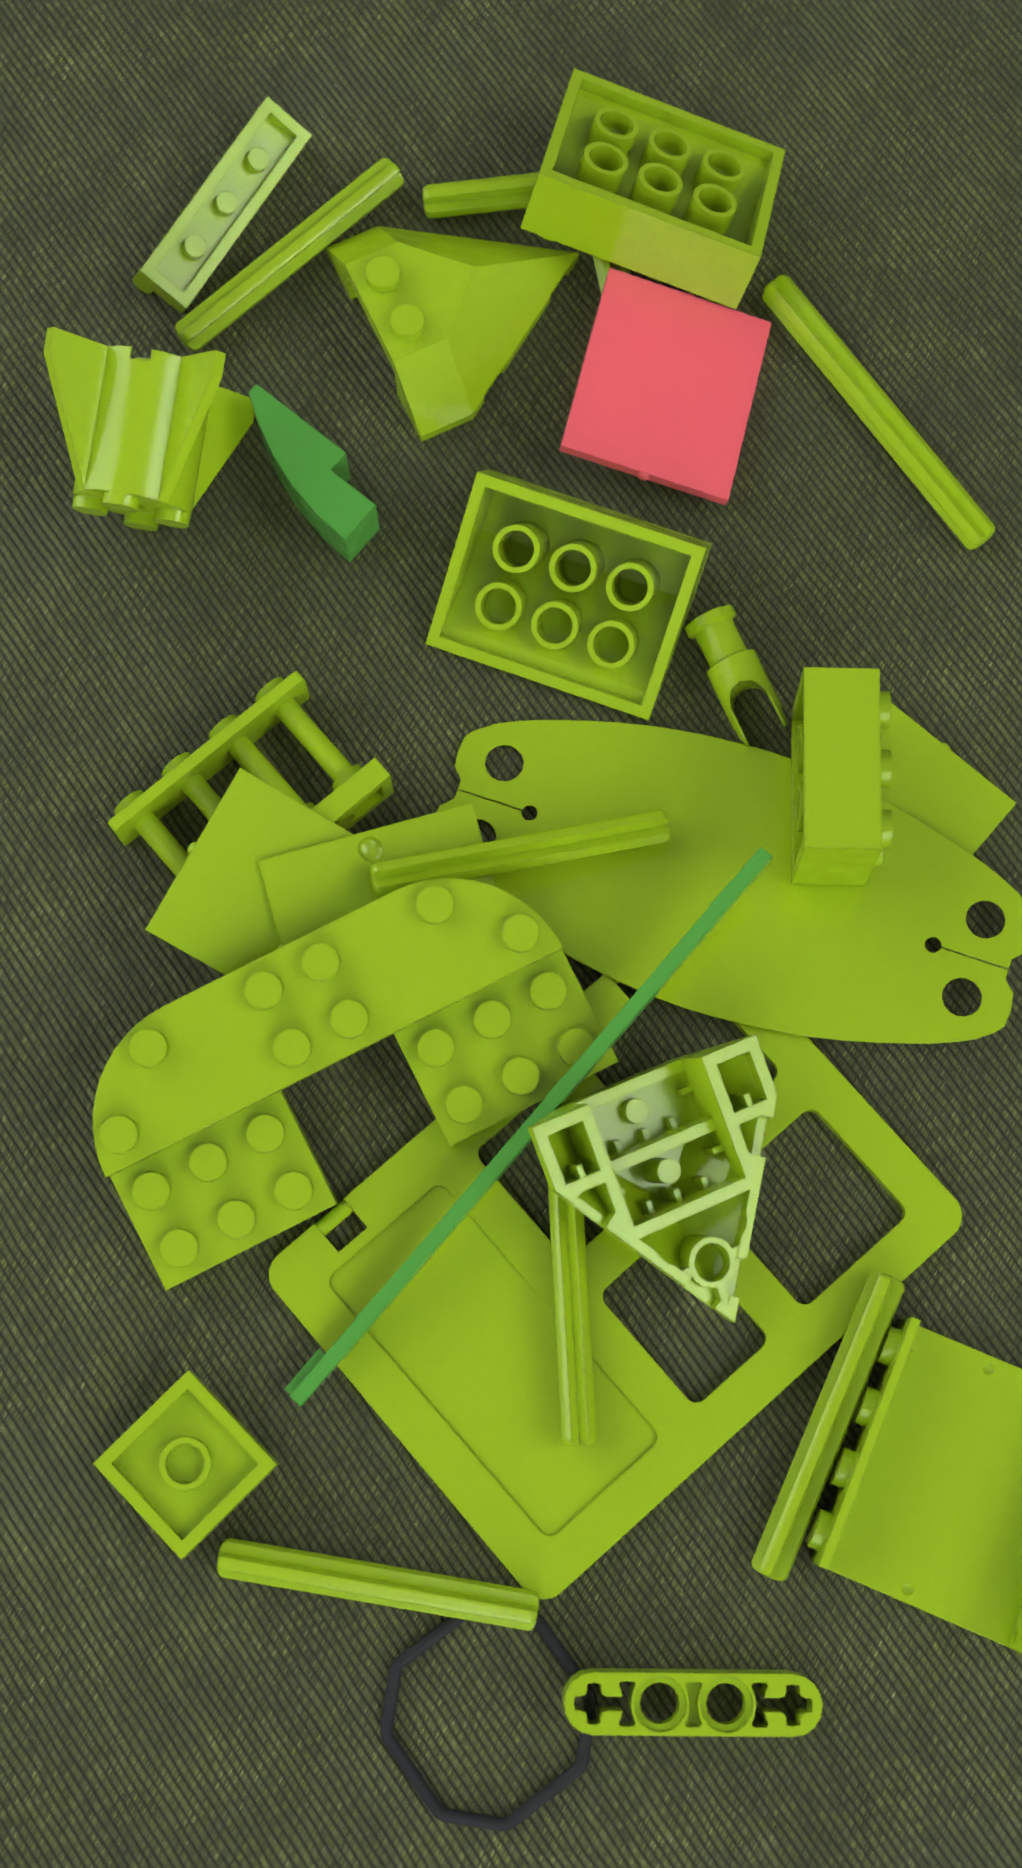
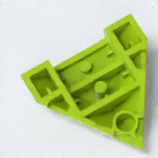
M376 226L326 248L327 254L349 299L358 298L395 372L397 395L421 442L474 419L485 402L484 397L500 372H505L549 305L550 296L564 275L568 276L579 259V252Z
M749 1035L671 1059L565 1103L528 1127L551 1191L726 1320L735 1323L740 1297H735L741 1259H747L766 1160V1157L761 1156L768 1118L774 1117L778 1096L756 1035Z

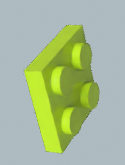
M188 1370L93 1463L181 1560L186 1558L279 1465L278 1461L192 1370Z

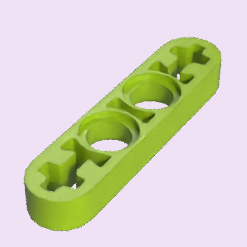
M588 1668L579 1670L572 1675L565 1684L562 1694L563 1710L572 1726L582 1733L594 1736L797 1737L805 1735L815 1728L821 1718L823 1708L821 1694L815 1684L799 1672L790 1670ZM631 1682L627 1698L629 1712L632 1717L631 1721H620L623 1711L619 1706L600 1707L598 1718L593 1720L587 1719L586 1712L582 1707L574 1706L575 1697L586 1695L587 1684L598 1683L599 1691L604 1696L623 1697L619 1683ZM659 1682L668 1684L676 1693V1709L665 1720L653 1721L648 1719L641 1711L640 1700L642 1693L651 1684ZM728 1683L735 1685L741 1692L742 1708L735 1718L730 1721L721 1722L714 1720L709 1715L706 1706L707 1696L718 1684ZM762 1683L759 1694L764 1698L785 1697L786 1686L794 1685L795 1692L801 1697L806 1698V1708L795 1709L794 1720L787 1721L785 1714L781 1710L771 1707H759L763 1721L760 1723L753 1722L757 1704L752 1684Z

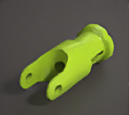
M729 604L714 608L698 616L685 627V632L688 638L696 639L710 668L706 675L733 730L737 732L740 740L748 746L750 744L734 713V701L743 690L756 688L767 694L784 727H786V716L755 650L747 649L733 621L736 617V611Z

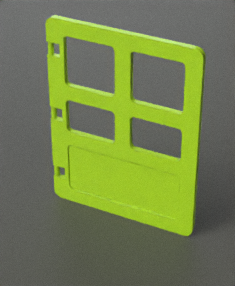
M604 974L584 991L603 1030L630 1000L617 985L619 982ZM733 1022L745 1036H757L764 1057L775 1069L773 1083L778 1096L774 1117L767 1120L762 1149L801 1114L805 1112L815 1113L902 1209V1218L897 1225L809 1304L797 1302L749 1248L747 1259H741L735 1297H740L739 1306L762 1331L764 1343L758 1351L700 1402H692L687 1399L604 1303V1290L641 1256L606 1230H603L586 1245L597 1439L594 1444L584 1446H567L563 1443L561 1437L551 1241L499 1181L492 1186L347 1357L337 1365L523 1589L535 1590L539 1594V1599H550L563 1592L836 1343L846 1332L871 1272H881L902 1282L950 1239L961 1225L962 1210L954 1196L806 1036L766 1030ZM593 1074L582 1081L564 1104L606 1086ZM524 1110L451 1147L435 1119L344 1197V1200L308 1228L274 1258L269 1269V1281L272 1288L326 1353L353 1323L357 1315L375 1294L383 1288L485 1169L486 1166L479 1159L481 1147ZM355 1212L367 1228L338 1252L325 1236L351 1213Z

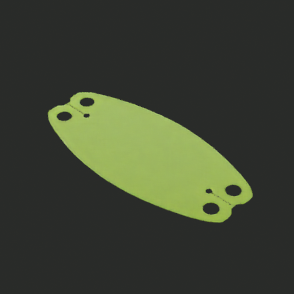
M582 720L512 721L492 724L474 730L465 736L458 750L455 768L461 779L458 787L459 790H457L454 799L440 805L437 812L472 803L476 818L486 821L494 828L496 840L656 810L665 811L670 826V839L667 842L492 875L495 885L522 900L545 920L561 943L564 954L638 990L709 908L710 904L725 886L733 880L757 850L762 847L772 855V861L655 996L656 998L691 1011L756 1028L840 1041L899 1044L952 1043L975 1040L993 1034L1005 1027L1013 1000V992L1006 981L1007 969H1009L1012 959L1022 955V897L1010 884L982 861L938 831L882 799V809L892 810L893 815L891 847L884 848L882 865L874 866L865 886L792 884L791 759L788 757L704 734L621 722ZM502 745L511 746L522 755L523 769L513 780L499 781L491 777L487 772L485 766L486 757L495 747ZM526 806H533L537 810V816L533 820H526L523 818L521 810ZM989 901L998 905L1003 911L1005 926L997 936L980 938L968 928L966 913L976 902ZM934 937L940 941L943 948H940L937 952H930L926 949L925 942L927 939ZM957 978L968 979L974 982L980 989L982 995L981 1005L972 1015L957 1016L949 1012L944 1006L942 1000L943 989L951 980Z

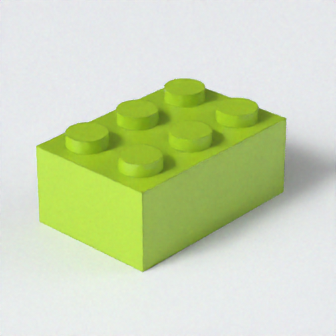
M803 668L791 711L792 884L865 886L874 866L882 865L884 848L891 847L893 815L892 810L882 809L883 788H889L891 783L892 754L891 750H881L882 729H888L890 724L891 695L890 691H880V669Z

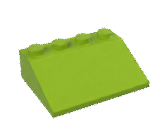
M574 68L520 228L535 233L546 240L556 241L593 255L601 261L611 262L646 275L654 281L664 282L699 295L707 301L717 302L737 309L762 255L786 150Z
M491 469L478 471L425 644L649 720L691 608L712 543Z

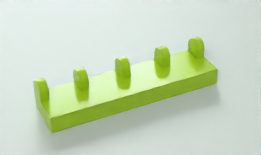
M267 96L225 151L206 180L198 188L171 228L163 236L152 254L133 277L132 281L135 286L146 294H151L154 291L178 312L183 313L312 134Z

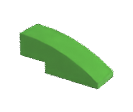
M256 384L249 391L265 450L281 484L300 513L318 534L347 561L351 562L380 529L376 504L347 483L351 477L346 452Z

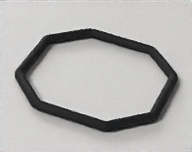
M537 1614L535 1629L568 1676L571 1677L580 1668L544 1617ZM448 1617L395 1657L390 1665L380 1724L381 1739L435 1818L446 1823L501 1832L514 1829L584 1774L589 1765L593 1735L580 1732L576 1762L505 1818L444 1808L393 1734V1726L402 1669L466 1621ZM587 1684V1692L583 1696L585 1698L583 1709L586 1712L587 1719L593 1720L596 1716L598 1700L595 1689L591 1684Z

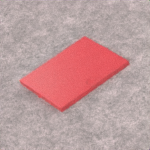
M610 267L606 275L559 451L637 476L643 481L649 480L726 505L729 500L772 322L696 297L692 293H684Z

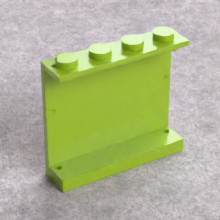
M914 1317L901 1319L898 1328L890 1325L876 1361L884 1364L875 1389L869 1386L864 1388L855 1410L853 1422L861 1425L854 1446L852 1450L843 1447L833 1467L830 1484L838 1488L830 1510L828 1512L820 1509L810 1528L807 1546L815 1549L810 1562L1022 1654V1369L919 1326L921 1323L919 1319Z

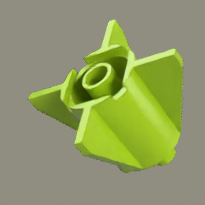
M54 326L47 328L43 353L75 476L72 509L95 516H107L108 511L123 514L124 525L145 531H158L159 524L175 528H189L193 508L254 421L255 414L250 397L219 386L223 375L226 353L212 350L181 357L152 349L150 358L138 357L131 359L132 346H106Z

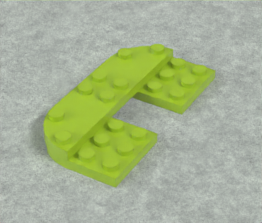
M439 878L417 882L397 889L164 1005L137 1023L114 1049L100 1077L93 1107V1135L98 1160L105 1178H111L165 1290L338 1204L283 1089L394 1034L450 1147L544 1100V1097L603 1031L562 950L561 943L545 920L519 898L490 884L459 878ZM612 1048L587 1077L619 1062Z

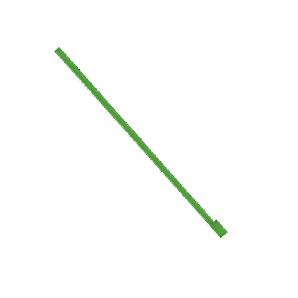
M762 847L757 850L570 1070L562 1076L544 1097L540 1105L383 1288L375 1294L357 1315L353 1323L329 1351L324 1354L318 1349L284 1390L290 1394L289 1397L300 1407L306 1403L336 1366L347 1357L532 1141L528 1127L564 1104L772 861L771 854Z

